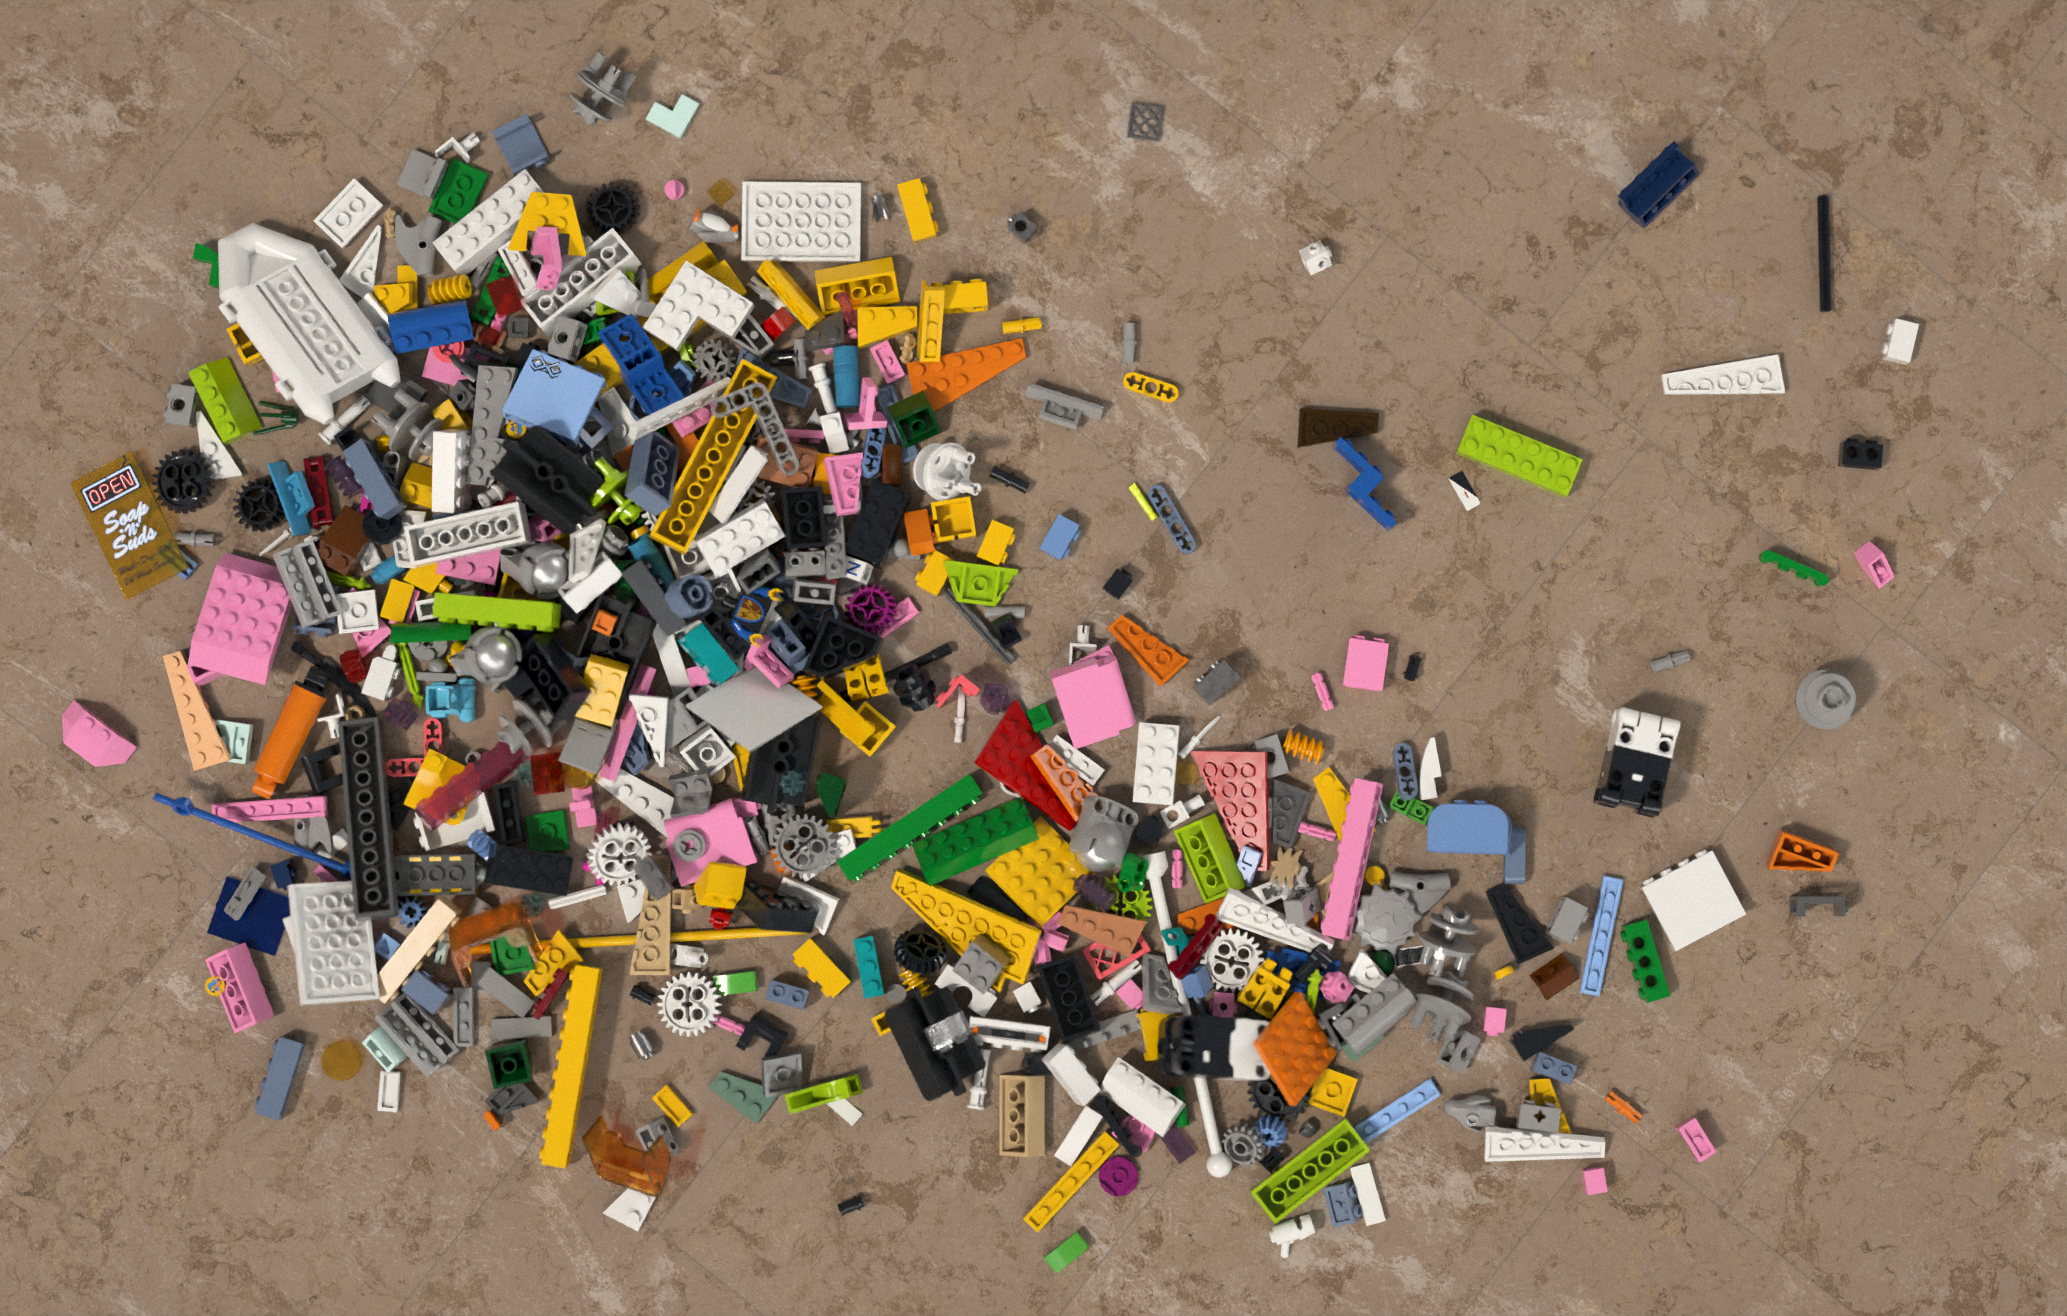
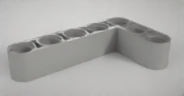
M762 383L751 384L720 397L713 402L711 413L719 419L752 406L780 472L784 476H792L799 468L798 460L769 393ZM754 388L760 389L762 396L759 398L754 397L752 390ZM741 396L744 399V404L736 405L733 400L734 397ZM723 404L726 411L718 413L715 410V405ZM764 406L769 408L770 415L763 416L760 413V408ZM775 425L778 428V433H769L768 426ZM783 443L786 446V452H778L776 444ZM787 461L792 462L794 470L787 471L784 468V463Z

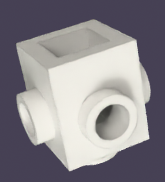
M1321 241L1312 243L1299 250L1302 262L1310 275L1332 266L1330 257H1332L1331 251L1328 246L1324 247Z

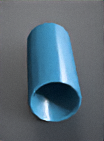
M834 347L833 363L835 367L836 407L860 406L858 347Z
M644 534L628 544L627 548L635 560L643 556L651 561L654 566L653 571L656 575H660L665 581L664 586L668 589L669 585L676 578H674L649 534Z

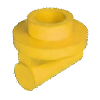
M387 434L376 437L378 449L386 453L391 451L389 449L390 436Z

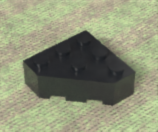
M826 615L803 671L824 681L875 660L882 646L883 639Z
M754 880L744 882L742 897L736 905L760 930L811 933L818 911L810 902L800 900Z

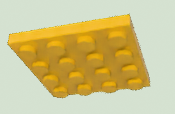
M1040 816L1033 823L1039 839L999 856L985 872L1041 928L1096 872L1084 868L1079 863L1076 855L1069 850V844Z

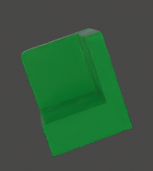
M1044 703L1026 712L1035 733L1054 725Z

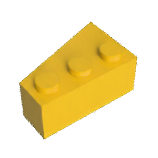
M917 306L857 307L859 350L918 329Z

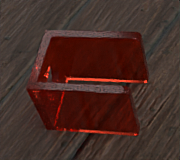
M510 275L486 284L487 291L499 318L522 310V303Z

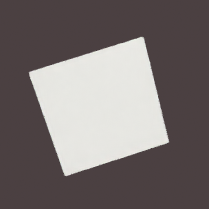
M757 667L749 671H742L685 705L686 708L749 751L754 750L823 708V706L788 683L778 689Z

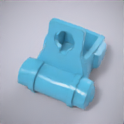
M463 677L459 679L458 684L449 685L448 682L442 681L433 682L431 685L426 686V714L431 715L433 718H448L449 715L454 714L459 716V720L466 723L475 720V679Z

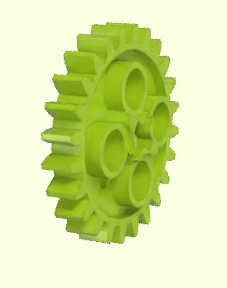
M1113 874V880L1110 881L1108 877H1105L1106 884L1099 881L1098 883L1101 888H1093L1097 894L1090 895L1094 902L1088 903V905L1094 907V911L1107 912L1112 910L1119 916V909L1115 906L1119 905L1120 889L1118 887V879ZM1143 889L1140 891L1131 890L1130 892L1137 894V898L1133 902L1127 901V893L1123 892V904L1126 905V908H1122V916L1131 911L1136 914L1135 919L1138 920L1152 917L1147 912V910L1153 909V906L1148 905L1149 902L1153 901L1152 898H1146L1150 893L1149 890L1144 892ZM1115 891L1117 893L1116 899L1113 901L1107 900V892Z

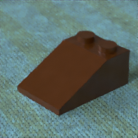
M347 505L340 511L316 549L323 564L344 576H353L371 541L363 533L362 524L365 515Z

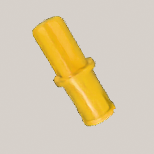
M1039 317L1023 320L1019 318L1020 320L1002 322L1004 334L1021 332L1022 334L1023 331L1042 328L1041 318Z

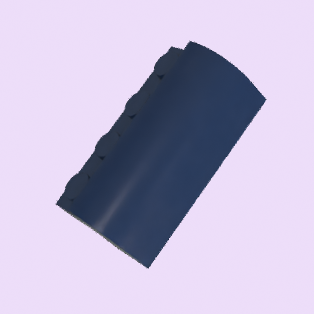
M1673 141L1618 195V204L1634 222L1645 228L1699 175V171L1695 163L1683 155L1679 144Z

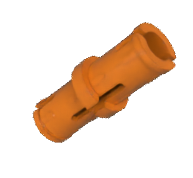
M1610 1090L1608 1094L1614 1099H1611L1608 1095L1605 1096V1101L1615 1107L1619 1114H1624L1634 1124H1637L1639 1120L1633 1115H1636L1639 1119L1643 1117V1114L1632 1107L1628 1100H1623L1613 1090Z

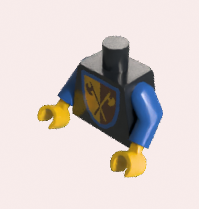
M760 586L749 594L744 590V592L738 593L737 598L726 594L723 599L722 606L731 609L728 618L731 619V625L737 634L757 648L760 646L756 644V640L759 638L764 640L759 632L772 601H781V599L776 598L777 592L783 593L780 589Z

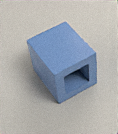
M1205 965L1193 967L1186 977L1181 980L1188 998H1203L1213 987Z

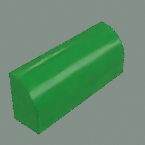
M455 621V623H392L390 642L395 644L468 641L470 636L474 634V625L458 623V621Z

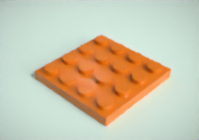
M1295 992L1253 1042V1046L1290 1106L1298 1104L1337 1055L1335 1049L1327 1041L1325 1032L1321 1029L1301 992Z

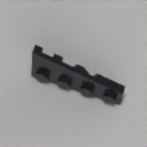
M1504 884L1485 891L1517 965L1554 949Z

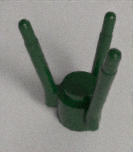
M258 402L259 405L283 410L281 413H260L261 417L281 418V423L285 424L255 431L253 435L282 429H293V425H298L297 409L268 402Z

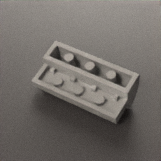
M313 540L273 554L302 628L324 623L343 614Z
M1392 973L1331 1025L1357 1056L1412 1011L1417 1001L1408 988H1405L1394 973Z
M406 993L398 997L374 1018L426 1078L438 1071L460 1051L423 1008Z

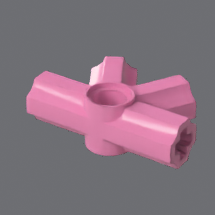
M1057 911L1041 928L1026 914L1027 924L1043 931V937L1039 939L1033 957L1034 964L1051 962L1049 947L1061 952L1064 951L1069 936L1055 931L1061 926L1057 923L1061 915L1060 911Z

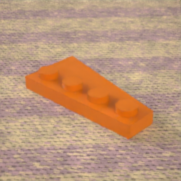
M1123 615L1107 628L1112 636L1159 687L1189 661V659L1181 656L1174 649L1166 646L1153 635L1151 636L1143 628Z
M1046 744L1030 757L1076 822L1079 820L1084 798L1089 795H1098L1093 791V787L1089 783H1085L1078 777L1079 774L1074 769L1071 770L1065 764L1066 761Z

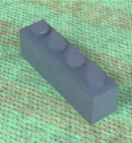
M361 438L343 451L346 457V464L353 469L355 473L354 478L365 490L363 494L373 504L374 507L372 509L376 516L389 520L407 507L370 441Z
M280 1036L279 1039L275 1040L273 1045L275 1053L273 1059L270 1058L266 1069L269 1072L267 1078L264 1077L260 1089H263L261 1097L258 1096L254 1108H257L255 1114L275 1120L282 1119L306 1045L305 1042L285 1036Z

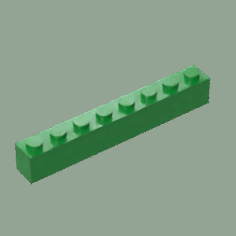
M968 774L836 862L849 881L854 880L857 882L865 876L864 872L868 869L874 871L882 865L880 861L887 858L889 861L898 855L897 850L901 847H904V849L909 848L915 843L913 841L918 836L924 838L930 834V828L937 825L939 828L948 822L947 817L954 814V816H957L965 811L963 807L968 803L972 806L980 801V795L983 793L971 775Z

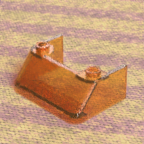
M510 901L461 919L454 927L450 926L448 930L452 961L464 988L468 987L471 982V970L468 966L472 961L470 948L506 936L508 943L513 947L526 945L534 963L538 962L543 952L525 909L518 901Z
M599 1116L582 1137L596 1173L605 1181L652 1197H658L663 1191L671 1162L670 1152L663 1137L659 1135L645 1152L627 1146L623 1136L617 1131H610L604 1117Z

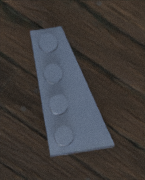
M741 348L735 367H738L740 361L744 359L761 369H766L768 373L777 377L769 393L770 398L806 409L811 393L810 388Z

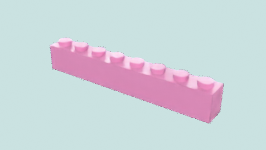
M1357 778L1351 784V798L1346 806L1347 817L1342 825V841L1339 842L1337 848L1339 855L1333 866L1335 874L1329 885L1330 897L1325 904L1326 916L1321 923L1322 935L1349 941L1351 939L1383 784Z

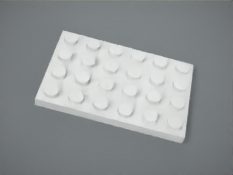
M742 182V261H765L769 259L775 262H860L861 183Z
M352 882L289 885L288 892L300 1005L380 999L371 920L359 922L354 918Z

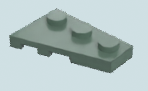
M722 1071L708 1087L755 1124L778 1096L765 1098L762 1085Z

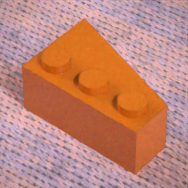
M1780 829L1765 866L1771 870L1787 869L1832 872L1839 852L1836 849Z

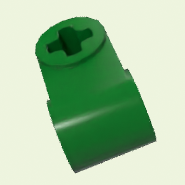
M606 317L593 320L587 324L586 338L582 345H591L601 341L597 332L607 327Z
M1131 852L1124 856L1118 879L1120 891L1127 893L1131 890L1140 891L1143 889L1149 866L1146 859Z

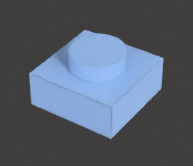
M383 933L374 946V951L389 961L401 943L388 934Z

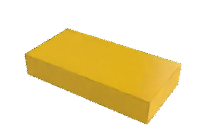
M667 1084L652 1097L677 1127L693 1115L690 1109Z

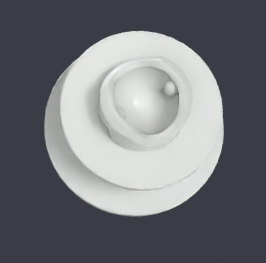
M953 442L943 444L931 443L926 445L917 455L913 467L914 480L918 487L927 491L932 498L944 501L954 499L960 493L965 492L977 496L979 493L976 491H981L979 483L969 480L971 464L975 461V454L966 451L961 445Z

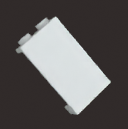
M486 792L473 796L463 820L458 825H448L419 811L415 812L416 817L413 818L416 829H420L421 832L419 837L421 847L425 848L426 851L467 840L476 829L481 830L485 834L497 831ZM451 812L450 818L456 819L457 813Z

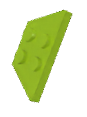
M944 560V566L957 602L996 606L1001 599V595L1009 587L1008 584L1013 576L1018 573V569Z

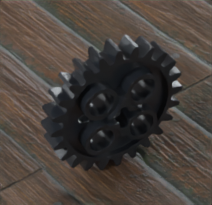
M179 449V452L172 451V456L165 455L166 461L159 460L162 465L161 467H155L158 474H153L152 476L157 478V481L153 482L152 485H156L157 489L153 493L160 494L156 499L163 500L161 505L168 506L169 511L175 509V513H181L182 511L183 514H188L189 511L196 512V508H203L201 502L208 504L206 496H213L209 490L215 489L214 486L210 485L211 482L216 481V479L210 478L214 471L208 470L211 464L204 463L206 458H199L200 453H193L192 450L185 452L182 449ZM194 467L195 473L191 476L190 469ZM175 468L176 475L173 477L172 470ZM193 486L196 488V493L194 495H192L191 489ZM176 487L177 495L174 497L173 490Z
M1269 1077L1264 1080L1248 1082V1086L1252 1088L1247 1091V1094L1253 1095L1249 1098V1102L1255 1101L1252 1108H1259L1258 1115L1265 1113L1266 1118L1270 1114L1272 1118L1278 1116L1279 1121H1283L1286 1117L1287 1121L1290 1122L1291 1115L1297 1119L1299 1116L1298 1112L1303 1114L1305 1111L1302 1106H1309L1306 1100H1311L1312 1098L1310 1094H1307L1312 1091V1087H1310L1296 1106H1290L1286 1104L1284 1095L1281 1092H1276V1089H1279V1087ZM1261 1084H1268L1271 1090L1264 1091L1261 1088ZM1272 1101H1280L1282 1107H1274Z

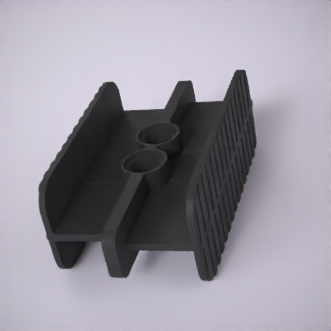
M533 426L526 430L525 436L518 445L508 439L502 442L501 446L507 452L495 468L490 470V475L495 480H498L500 484L504 485L505 488L509 489L510 492L514 493L515 496L519 497L520 500L524 501L525 504L529 505L530 508L534 509L541 517L545 518L546 521L550 522L551 525L555 526L556 529L566 534L574 532L576 525L584 514L592 517L597 513V510L587 502L599 485L604 483L603 478L565 448L564 445L560 444L559 441L555 440L554 437L550 436L548 432L544 431L541 427ZM539 467H541L544 470V477H541L539 475ZM554 480L560 483L559 490L554 487Z
M605 591L596 603L576 657L590 658L591 654L601 657L610 655L615 661L629 664L628 674L619 703H623L631 690L657 622L632 611L636 600L635 597L631 596L628 602L624 603L608 596V592ZM599 609L618 616L610 636L591 629ZM612 637L618 638L620 644H615L612 641Z
M806 717L754 750L749 751L750 754L748 756L741 794L742 801L768 805V814H774L776 802L803 807L806 801L815 747L817 745L821 723L820 718ZM782 741L788 745V750L785 753L780 752L778 749V745ZM777 761H781L784 764L782 772H777L774 768Z
M916 987L907 991L906 996L908 1000L886 1010L885 1018L925 1100L932 1101L950 1091H953L955 1096L966 1093L967 1090L962 1079L984 1069L985 1060L952 991L945 987L922 998L920 991ZM930 1029L933 1031L934 1037L930 1034ZM939 1047L942 1049V1055L939 1053Z

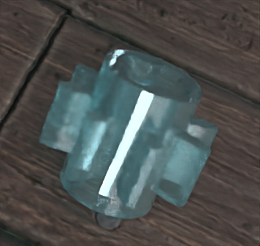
M520 764L521 769L513 770L517 773V777H514L513 780L520 781L519 787H522L524 783H526L527 787H531L530 782L537 781L534 778V774L537 771L531 770V764L527 768ZM528 770L527 774L530 777L529 779H524L523 781V776H521V772H526Z
M788 771V775H782L783 779L779 785L784 789L783 793L797 796V792L804 791L803 786L806 781L801 777L802 773L795 774V771Z
M535 892L532 895L525 894L520 901L522 907L519 910L528 918H531L532 915L538 916L544 910L542 904L544 899Z

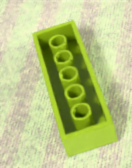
M1473 414L1469 417L1455 452L1457 455L1563 498L1568 496L1583 460Z
M435 593L433 617H438V621L455 623L458 620V623L475 625V621H478V625L494 626L495 623H498L497 627L514 628V625H517V628L534 630L535 626L537 630L553 632V628H560L562 605L549 602Z
M1344 1117L1250 1189V1192L1276 1224L1367 1154L1370 1149Z

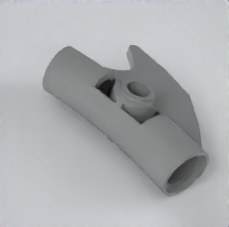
M396 215L395 237L397 249L405 261L417 273V276H434L436 247L432 242L438 238L442 221L426 215L417 226L408 228L405 226L400 215Z
M301 795L293 798L310 797V795ZM327 817L294 819L293 845L312 851L314 846L321 842L328 853L334 852L333 837Z
M1392 870L1388 888L1395 889L1398 894L1409 890V901L1415 904L1414 910L1419 914L1425 913L1448 890H1451L1447 872L1411 874ZM1419 882L1422 884L1420 890L1417 888V883Z

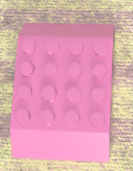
M228 553L223 554L216 565L193 634L188 661L189 665L266 686L292 606L291 599L276 566Z

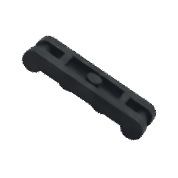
M1097 1095L1094 1098V1104L1128 1154L1133 1157H1140L1142 1155V1148L1131 1141L1130 1137L1132 1134L1126 1126L1122 1127L1118 1122L1121 1118L1115 1110H1110L1108 1107L1109 1100L1102 1095Z

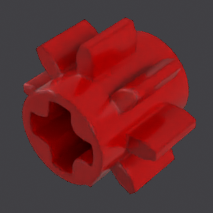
M712 908L709 923H713V928L723 930V926L729 927L732 913L727 912L728 909Z

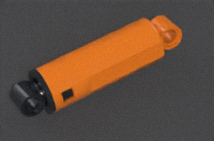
M311 665L303 683L295 680L290 695L281 709L282 712L254 768V771L259 775L251 792L269 800L277 782L280 784L285 783L328 697L327 694L321 691L330 675L329 673Z

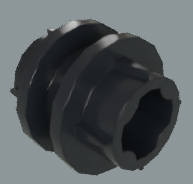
M914 664L905 666L896 673V683L893 690L900 697L899 700L902 706L912 708L915 712L925 710L933 704L937 686L933 680H930V674L926 669H919Z

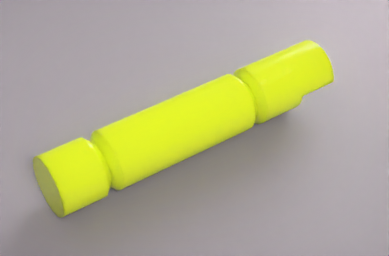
M1134 483L1128 487L1144 511L1149 515L1151 521L1156 519L1158 515L1154 512L1144 495L1141 494L1136 484Z

